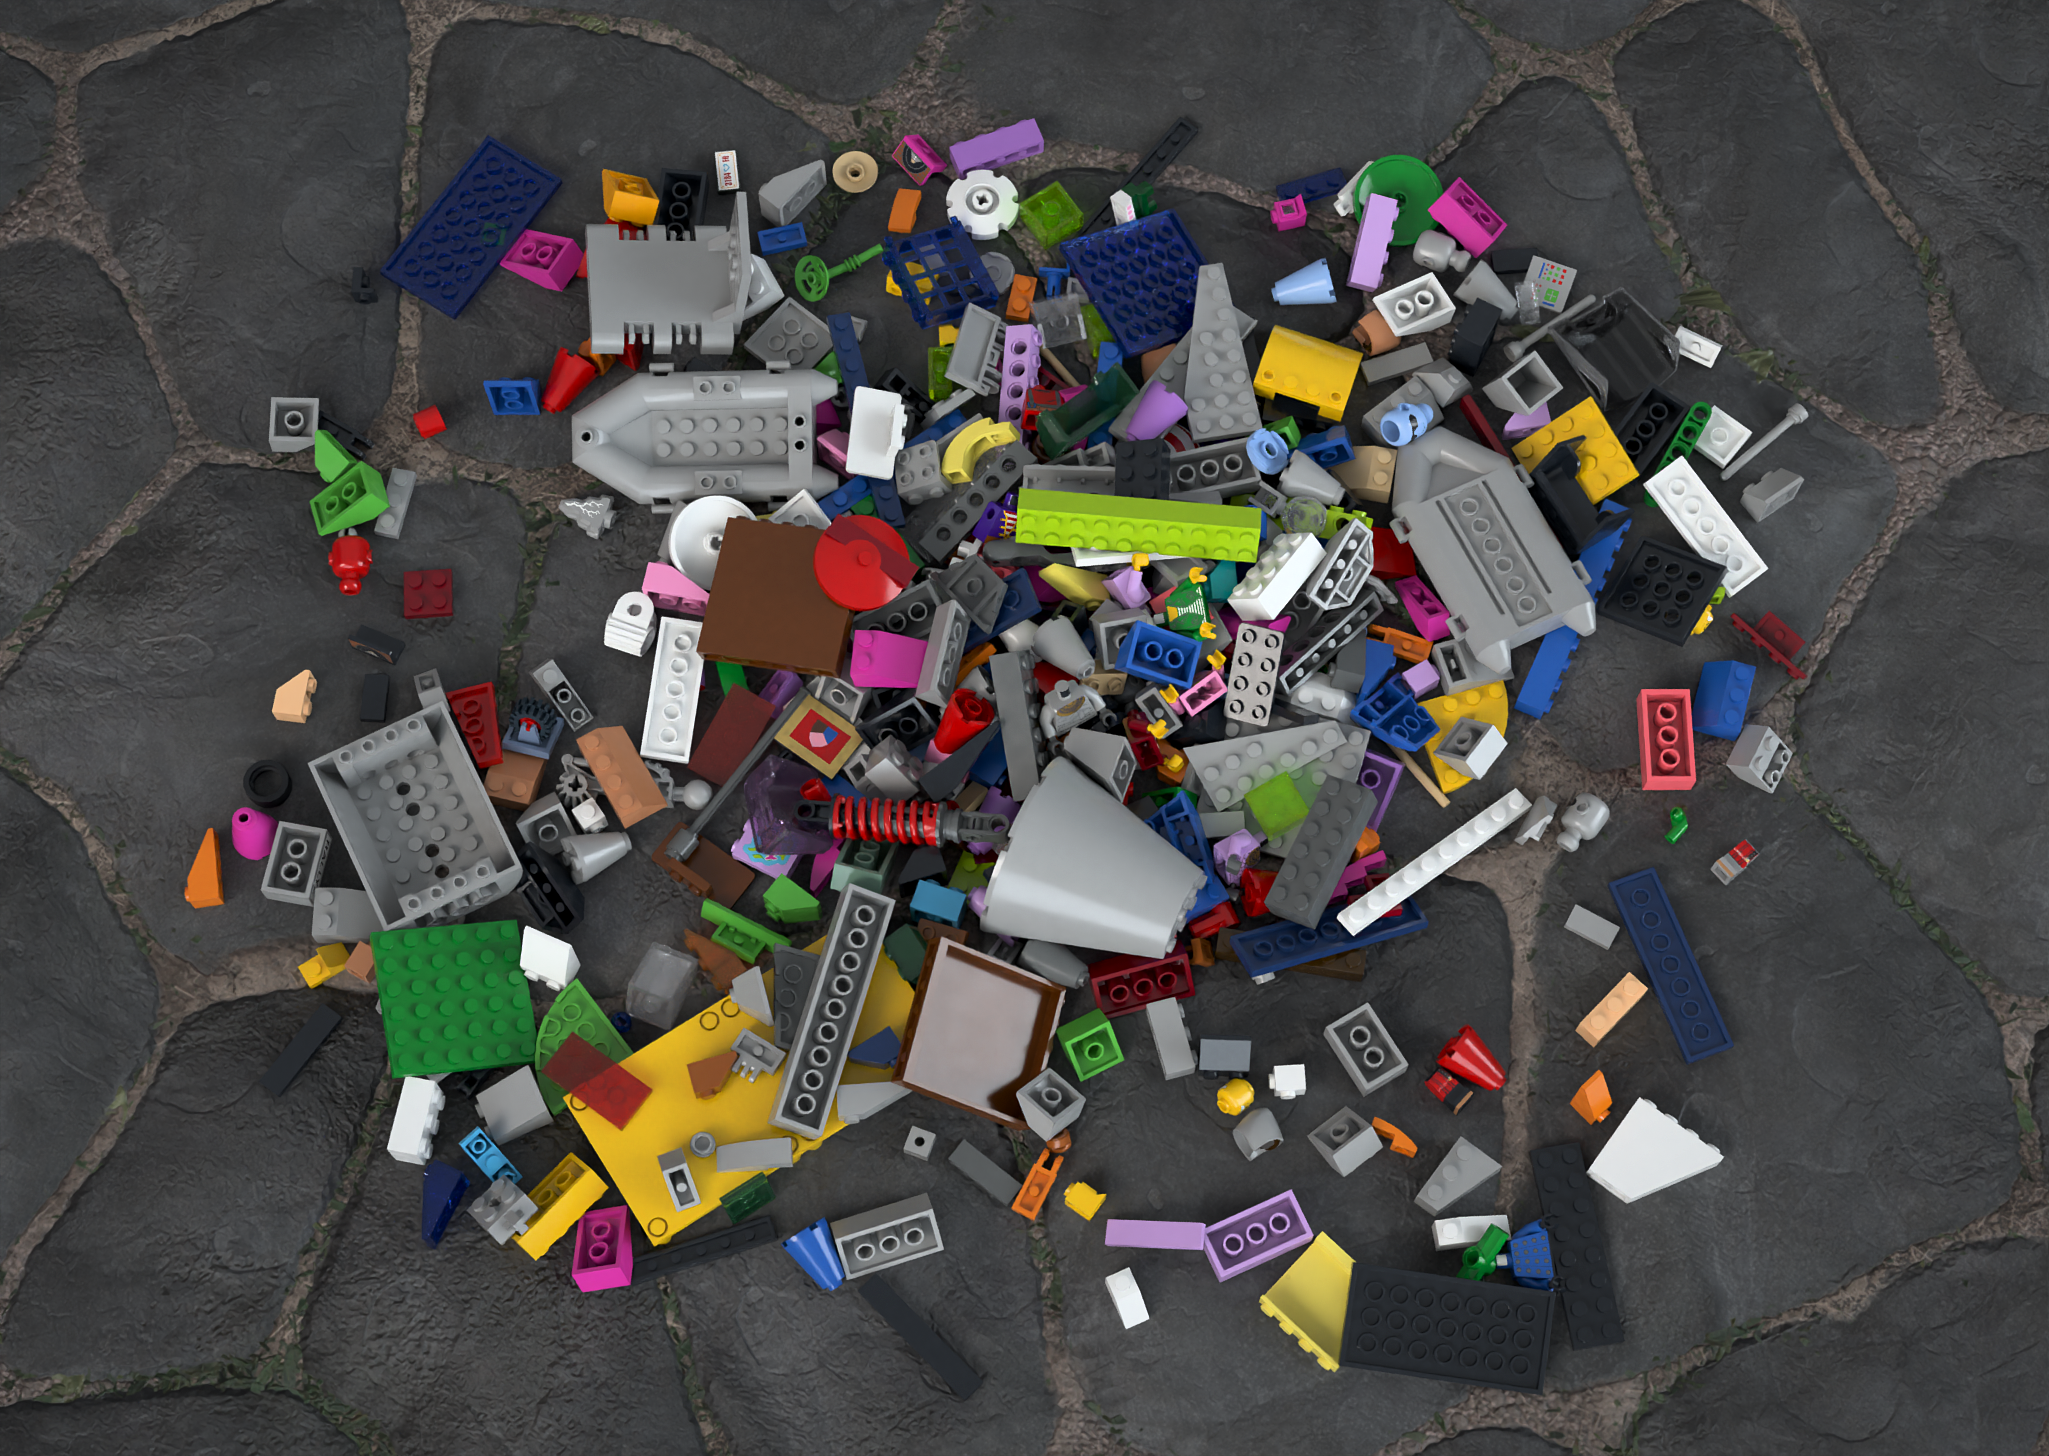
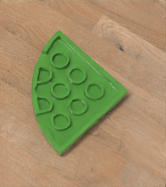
M577 978L555 999V1003L543 1019L536 1041L535 1069L539 1088L554 1117L568 1107L563 1099L564 1096L634 1054Z

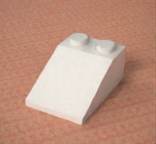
M1433 272L1373 298V302L1396 337L1432 331L1450 323L1456 309Z
M529 926L525 927L520 966L525 971L524 976L533 981L541 979L547 982L546 985L556 991L565 989L572 983L581 966L572 946Z

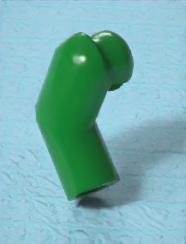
M1673 807L1670 810L1672 828L1665 835V838L1671 844H1674L1688 828L1687 817L1681 807Z

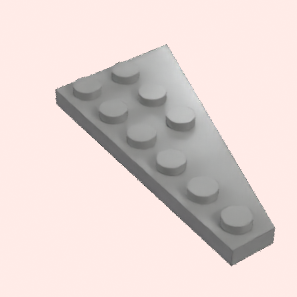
M1333 720L1183 748L1215 808L1220 812L1347 741L1336 721Z

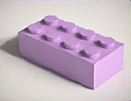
M1289 1190L1205 1228L1203 1249L1219 1282H1223L1310 1242L1314 1235L1292 1190Z

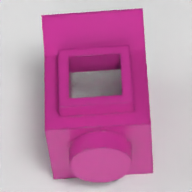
M1301 194L1293 199L1274 202L1270 216L1272 223H1276L1278 231L1305 226L1307 212Z

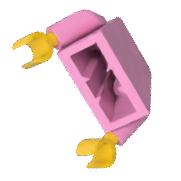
M1218 649L1215 650L1216 652L1213 656L1208 655L1207 660L1212 664V670L1195 674L1191 689L1178 691L1175 690L1172 684H1169L1168 689L1165 691L1160 690L1162 697L1177 715L1186 712L1193 717L1228 691L1224 684L1225 671L1223 664L1226 661V657Z

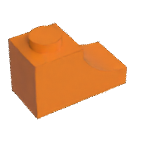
M590 338L583 341L578 349L579 357L596 368L595 370H599V375L602 377L617 360L615 354H591Z
M1365 827L1349 859L1352 863L1370 856L1378 850L1380 838L1372 828L1368 829Z

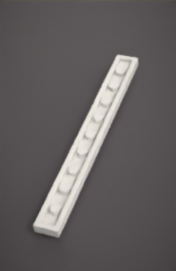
M1515 788L1341 911L1337 919L1354 936L1531 809L1532 804Z

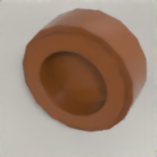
M1064 1128L1046 1142L1050 1152L1062 1153L1071 1147V1137L1068 1129Z

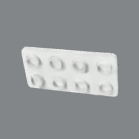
M858 386L855 389L846 460L847 472L885 480L892 478L895 456L898 450H902L904 447L905 436L901 435L902 428L905 429L907 423V415L904 414L905 405H901L902 398L900 394Z

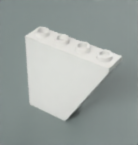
M1639 1097L1586 1174L1628 1204L1713 1168L1721 1162L1724 1156L1719 1154L1720 1150L1710 1143L1705 1144L1698 1139V1134L1688 1128L1685 1130L1678 1125V1121L1669 1114L1664 1115L1656 1109L1657 1106L1653 1102Z

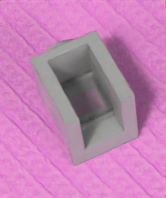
M1261 480L1259 485L1262 487L1254 498L1250 496L1248 501L1262 508L1263 511L1274 518L1277 514L1281 516L1288 506L1286 503L1288 498Z

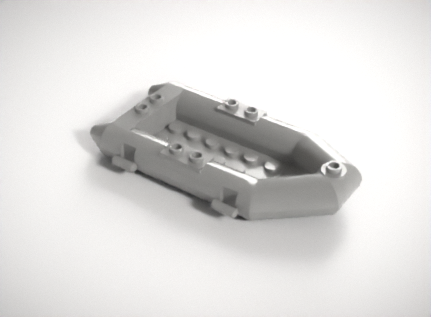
M790 360L766 361L767 370L674 372V363H650V372L635 374L572 415V463L639 504H652V514L672 513L678 500L688 504L708 496H726L739 502H768L769 512L778 511L787 503L773 502L774 497H787V500L790 501L803 489H807L816 501L839 489V475L817 465L816 405L838 394V382L836 379L815 369H791ZM771 370H785V374H771ZM657 372H669L668 376H655ZM657 499H670L671 504L656 503Z
M1438 426L1425 432L1412 442L1397 447L1392 514L1395 519L1389 525L1400 544L1409 542L1449 611L1451 617L1445 622L1456 642L1464 639L1478 662L1501 675L1511 669V649L1565 625L1582 636H1589L1596 631L1595 602L1585 585L1592 582V579L1580 560L1571 563L1527 489L1532 487L1534 482L1524 465L1519 464L1514 467L1508 457Z

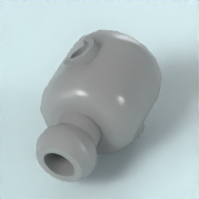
M1425 230L1416 242L1413 259L1418 265L1440 273L1445 272L1449 266L1454 267L1458 272H1465L1470 263L1471 254L1468 251L1456 250L1455 240L1446 234Z
M1583 792L1577 795L1572 803L1566 807L1567 810L1561 817V822L1566 830L1558 835V845L1566 851L1573 852L1578 849L1580 839H1593L1609 818L1610 811L1608 806L1601 799L1590 793Z

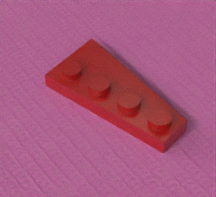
M492 681L447 692L446 696L479 768L482 769L504 763L495 688Z

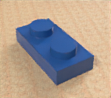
M802 222L757 232L763 256L807 246Z

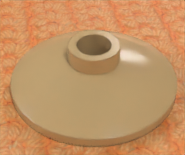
M851 151L841 155L833 166L835 183L847 192L858 193L869 189L875 183L878 176V167L875 160L870 155L860 151ZM853 174L860 175L858 177H852Z

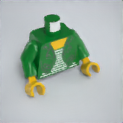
M1191 568L1189 577L1170 594V597L1165 599L1166 612L1154 614V621L1157 627L1169 626L1171 632L1198 642L1204 641L1207 638H1216V634L1213 633V628L1216 625L1211 623L1206 591L1199 584V582L1207 580L1205 575H1200L1203 568Z

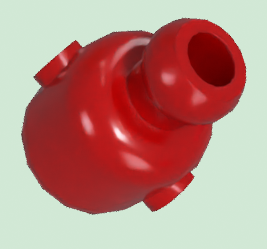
M356 535L341 536L334 541L332 551H329L328 554L329 565L332 566L333 573L342 578L339 583V589L344 595H357L361 592L362 584L359 579L366 577L370 570V564H373V550H370L369 542L363 537Z

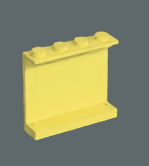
M1322 1231L1315 1238L1314 1243L1272 1288L1260 1297L1259 1302L1262 1304L1260 1306L1262 1311L1269 1317L1274 1315L1281 1322L1279 1326L1288 1335L1293 1333L1299 1339L1298 1344L1306 1352L1310 1353L1312 1351L1319 1357L1317 1361L1324 1369L1328 1371L1331 1369L1335 1372L1340 1367L1338 1359L1351 1264L1355 1261Z

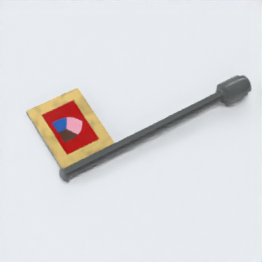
M800 687L797 695L692 826L686 830L680 828L667 844V850L664 852L666 857L669 859L673 857L679 862H685L700 844L697 840L700 831L773 740L832 781L863 742V739L855 730V726L813 698L811 691L807 687Z

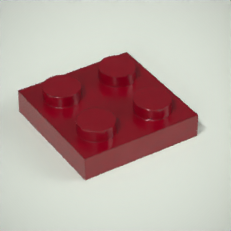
M451 569L404 572L405 619L453 616V572Z

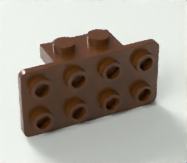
M683 822L677 823L652 854L653 862L669 872L668 875L673 880L686 884L688 889L697 897L708 898L731 910L755 880V874L700 834H698L699 837L697 838L700 844L685 862H679L673 857L671 859L667 858L664 854L667 850V844L680 828L684 830L690 828Z

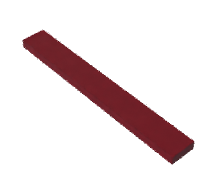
M1468 394L1462 397L1459 408L1482 445L1510 459L1472 396Z

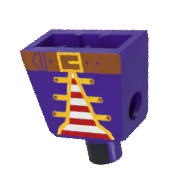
M1007 492L1003 503L989 502L972 535L983 543L1016 536L1019 495Z

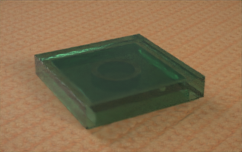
M762 1171L720 1197L719 1200L732 1224H736L776 1199V1196Z

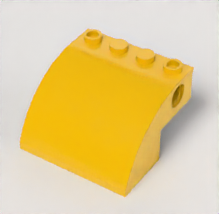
M1275 325L1253 383L1254 394L1274 400L1276 393L1319 406L1318 415L1340 422L1363 353Z

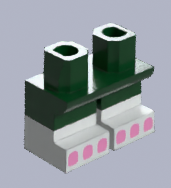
M1146 181L1141 182L1138 186L1130 182L1110 197L1117 227L1130 237L1135 236L1139 232L1137 226L1142 222H1152L1151 213L1157 209L1155 200L1150 197L1154 193L1153 187Z

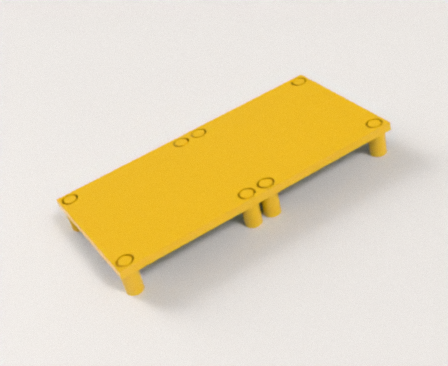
M827 935L804 948L803 951L821 955ZM883 943L849 1051L890 1026L900 1043L903 1039L915 992ZM774 968L762 974L774 1021ZM730 995L563 1097L654 1247L669 1243L672 1235L779 1169L768 1168L765 1171L717 1173L716 1147L747 1141L791 1137L793 1163H796L800 1159L801 1154L807 1150L818 1149L823 1140L849 1125L845 1124L844 1121H839L837 1089L823 1134L815 1140L767 1123L790 1051L783 1049L780 1050L785 1052L787 1056L774 1076L762 1070L756 1081L752 1084L748 1080L753 1072L750 1071L744 1079L740 1076L744 1069V1066H741L737 1073L732 1072L722 1091L716 1093L714 1098L707 1100L696 1099L687 1064L732 1052L730 1048L743 1028L774 1045V1026L769 1027L739 1010L738 1003H732ZM846 1057L838 1085L890 1082L894 1069L889 1067L883 1070L850 1063L848 1057ZM699 1132H707L715 1139V1150L708 1157H698L691 1151L690 1141ZM681 1147L701 1204L677 1212L657 1156Z

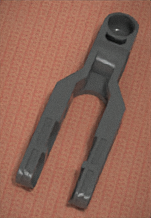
M1016 536L989 541L984 545L982 552L985 562L993 567L1038 565L1046 568L1056 563L1091 572L1119 570L1127 565L1126 563L1076 567L1072 553L1051 554L1044 548V545L1016 543Z

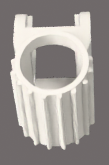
M629 592L618 600L613 613H610L607 619L604 637L606 646L642 657L647 652L656 635L657 617L654 612L653 602L646 594Z

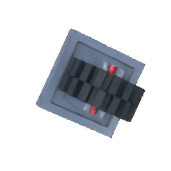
M524 697L523 700L519 699L509 717L510 726L503 739L502 749L549 759L564 727V718L557 717L554 714V709H549L550 705L548 703L542 704L543 700L541 699L538 702L535 701L534 697H531L530 700L528 697Z

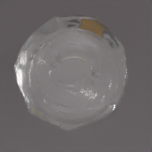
M1295 497L1287 504L1281 517L1286 534L1312 532L1315 537H1319L1325 530L1327 509L1316 497Z

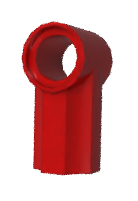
M1230 901L1221 903L1214 907L1210 913L1188 922L1194 939L1199 937L1206 939L1219 933L1220 927L1236 929L1241 924Z

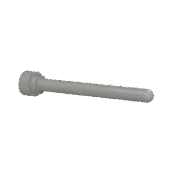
M1588 295L1520 342L1512 341L1504 346V352L1508 359L1512 362L1520 359L1526 348L1593 304L1596 300L1595 296Z
M1795 403L1788 409L1787 417L1720 473V479L1722 481L1729 479L1792 424H1800L1807 419L1808 413L1802 405Z

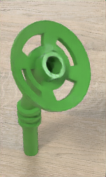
M879 243L857 256L854 254L853 258L849 257L848 261L845 259L844 263L828 270L819 257L807 255L796 266V287L804 299L811 302L819 301L828 290L829 279L847 271L852 272V269L856 270L857 266L861 267L862 263L884 252ZM811 261L812 265H809L806 271H804L805 266ZM803 280H806L812 288L810 293L806 289Z

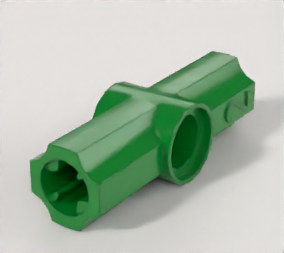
M1491 1223L1478 1244L1467 1248L1462 1258L1464 1265L1456 1277L1480 1281L1482 1276L1492 1274L1497 1263L1495 1257L1509 1237V1234Z

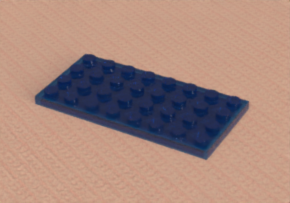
M488 135L381 268L380 274L453 320H456L515 242L563 184L562 179Z

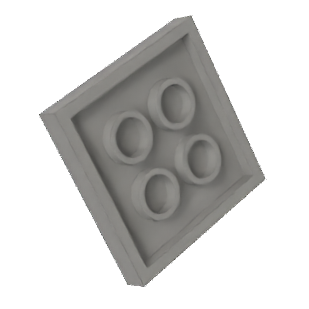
M788 297L744 344V349L765 365L766 361L790 360L791 369H815L834 350L828 326L791 297ZM773 370L777 374H785V370Z

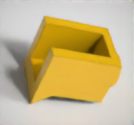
M1072 1182L1064 1193L1067 1196L1065 1204L1088 1221L1092 1219L1106 1199V1194L1097 1195V1191L1084 1182L1081 1184L1079 1182L1076 1184Z

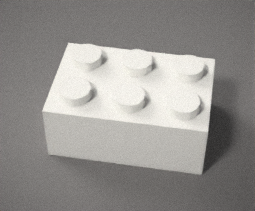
M405 1077L387 1150L396 1160L425 1165L426 1160L432 1156L433 1144H431L433 1134L436 1135L438 1132L439 1120H437L439 1110H443L446 1099L435 1081Z

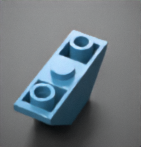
M478 1126L459 1143L465 1153L492 1182L505 1175L516 1184L523 1177Z

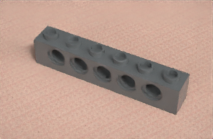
M1017 439L1013 444L1009 442L1002 449V455L996 461L993 459L984 469L986 472L980 478L977 476L971 481L968 486L970 489L964 495L960 494L952 502L953 507L948 512L943 511L936 519L937 524L932 529L928 528L921 534L919 538L921 540L919 542L920 547L940 566L959 548L961 541H966L973 533L988 503L991 501L1002 503L1007 492H1012L1022 482L1023 467L1025 465L1039 464L1037 457ZM1008 462L1016 464V468L1011 472L1003 469L1004 465ZM992 479L1000 482L996 489L988 488L987 483ZM979 496L984 499L980 506H973L971 504V500L974 497ZM958 514H965L967 516V520L964 523L959 524L954 521ZM942 531H949L951 536L948 540L941 541L938 539L939 534Z
M1360 589L1350 606L1331 609L1282 653L1275 694L1289 697L1384 611L1375 591Z

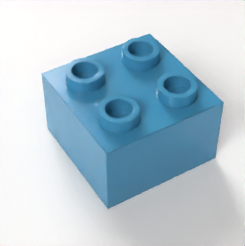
M926 879V881L919 880L910 904L912 921L919 923L920 918L957 929L961 928L967 911V897L961 889L956 887L947 889L931 879Z

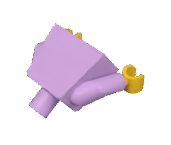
M1136 553L1131 558L1132 562H1127L1125 567L1116 570L1101 582L1115 601L1120 603L1125 610L1138 607L1140 610L1146 609L1149 615H1151L1152 612L1145 604V602L1151 599V596L1141 581L1143 572H1140L1141 566H1148L1149 556L1144 553Z

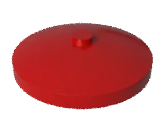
M867 515L845 517L909 560L908 550L903 539L889 524ZM827 528L819 538L813 554L814 574L823 592L835 603L855 611L879 609L894 600L903 587L880 569L881 555L877 547L866 540H853L845 546L825 535L828 530Z

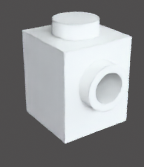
M592 797L572 809L575 820L585 834L599 833L608 826L605 815Z
M1304 1064L1274 1066L1273 1074H1269V1088L1274 1089V1096H1281V1099H1293L1296 1095L1305 1094Z

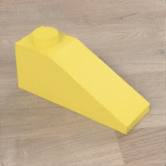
M1056 563L1039 571V576L1070 601L1084 605L1089 611H1096L1107 598L1110 600V593L1101 582L1107 577L1105 574Z

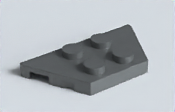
M971 555L962 562L949 565V569L940 573L935 571L930 575L953 600L960 604L963 610L988 635L992 632L1008 585L978 555Z

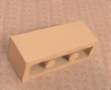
M1629 972L1581 1021L1575 1031L1590 1045L1595 1047L1644 996L1648 988Z

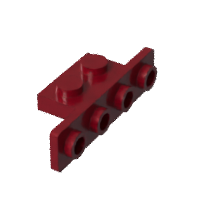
M1768 611L1754 628L1738 614L1733 613L1730 616L1734 619L1732 624L1742 633L1746 630L1752 635L1750 640L1759 648L1764 645L1771 651L1768 655L1779 664L1782 661L1789 667L1786 671L1796 680L1799 677L1804 680L1808 677L1806 673L1791 661L1806 641L1771 611Z

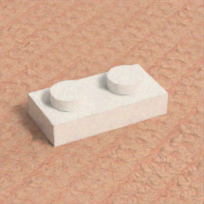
M1680 326L1669 349L1711 368L1722 345Z

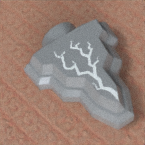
M603 494L599 498L589 496L584 500L577 498L563 499L559 504V509L567 517L577 520L578 526L586 530L588 536L597 540L601 537L605 528L610 530L613 528L617 512L612 510L614 497Z

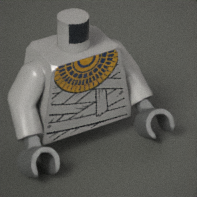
M1060 680L1055 684V689L1044 696V706L1039 715V723L1045 738L1049 739L1047 743L1049 752L1056 755L1054 751L1056 745H1058L1062 752H1065L1064 743L1057 740L1055 735L1059 737L1070 731L1072 727L1075 728L1096 716L1097 711L1100 712L1099 718L1105 726L1109 727L1105 722L1106 717L1109 715L1117 721L1116 715L1110 709L1105 708V702L1094 688L1085 684L1078 685L1075 680L1068 682Z

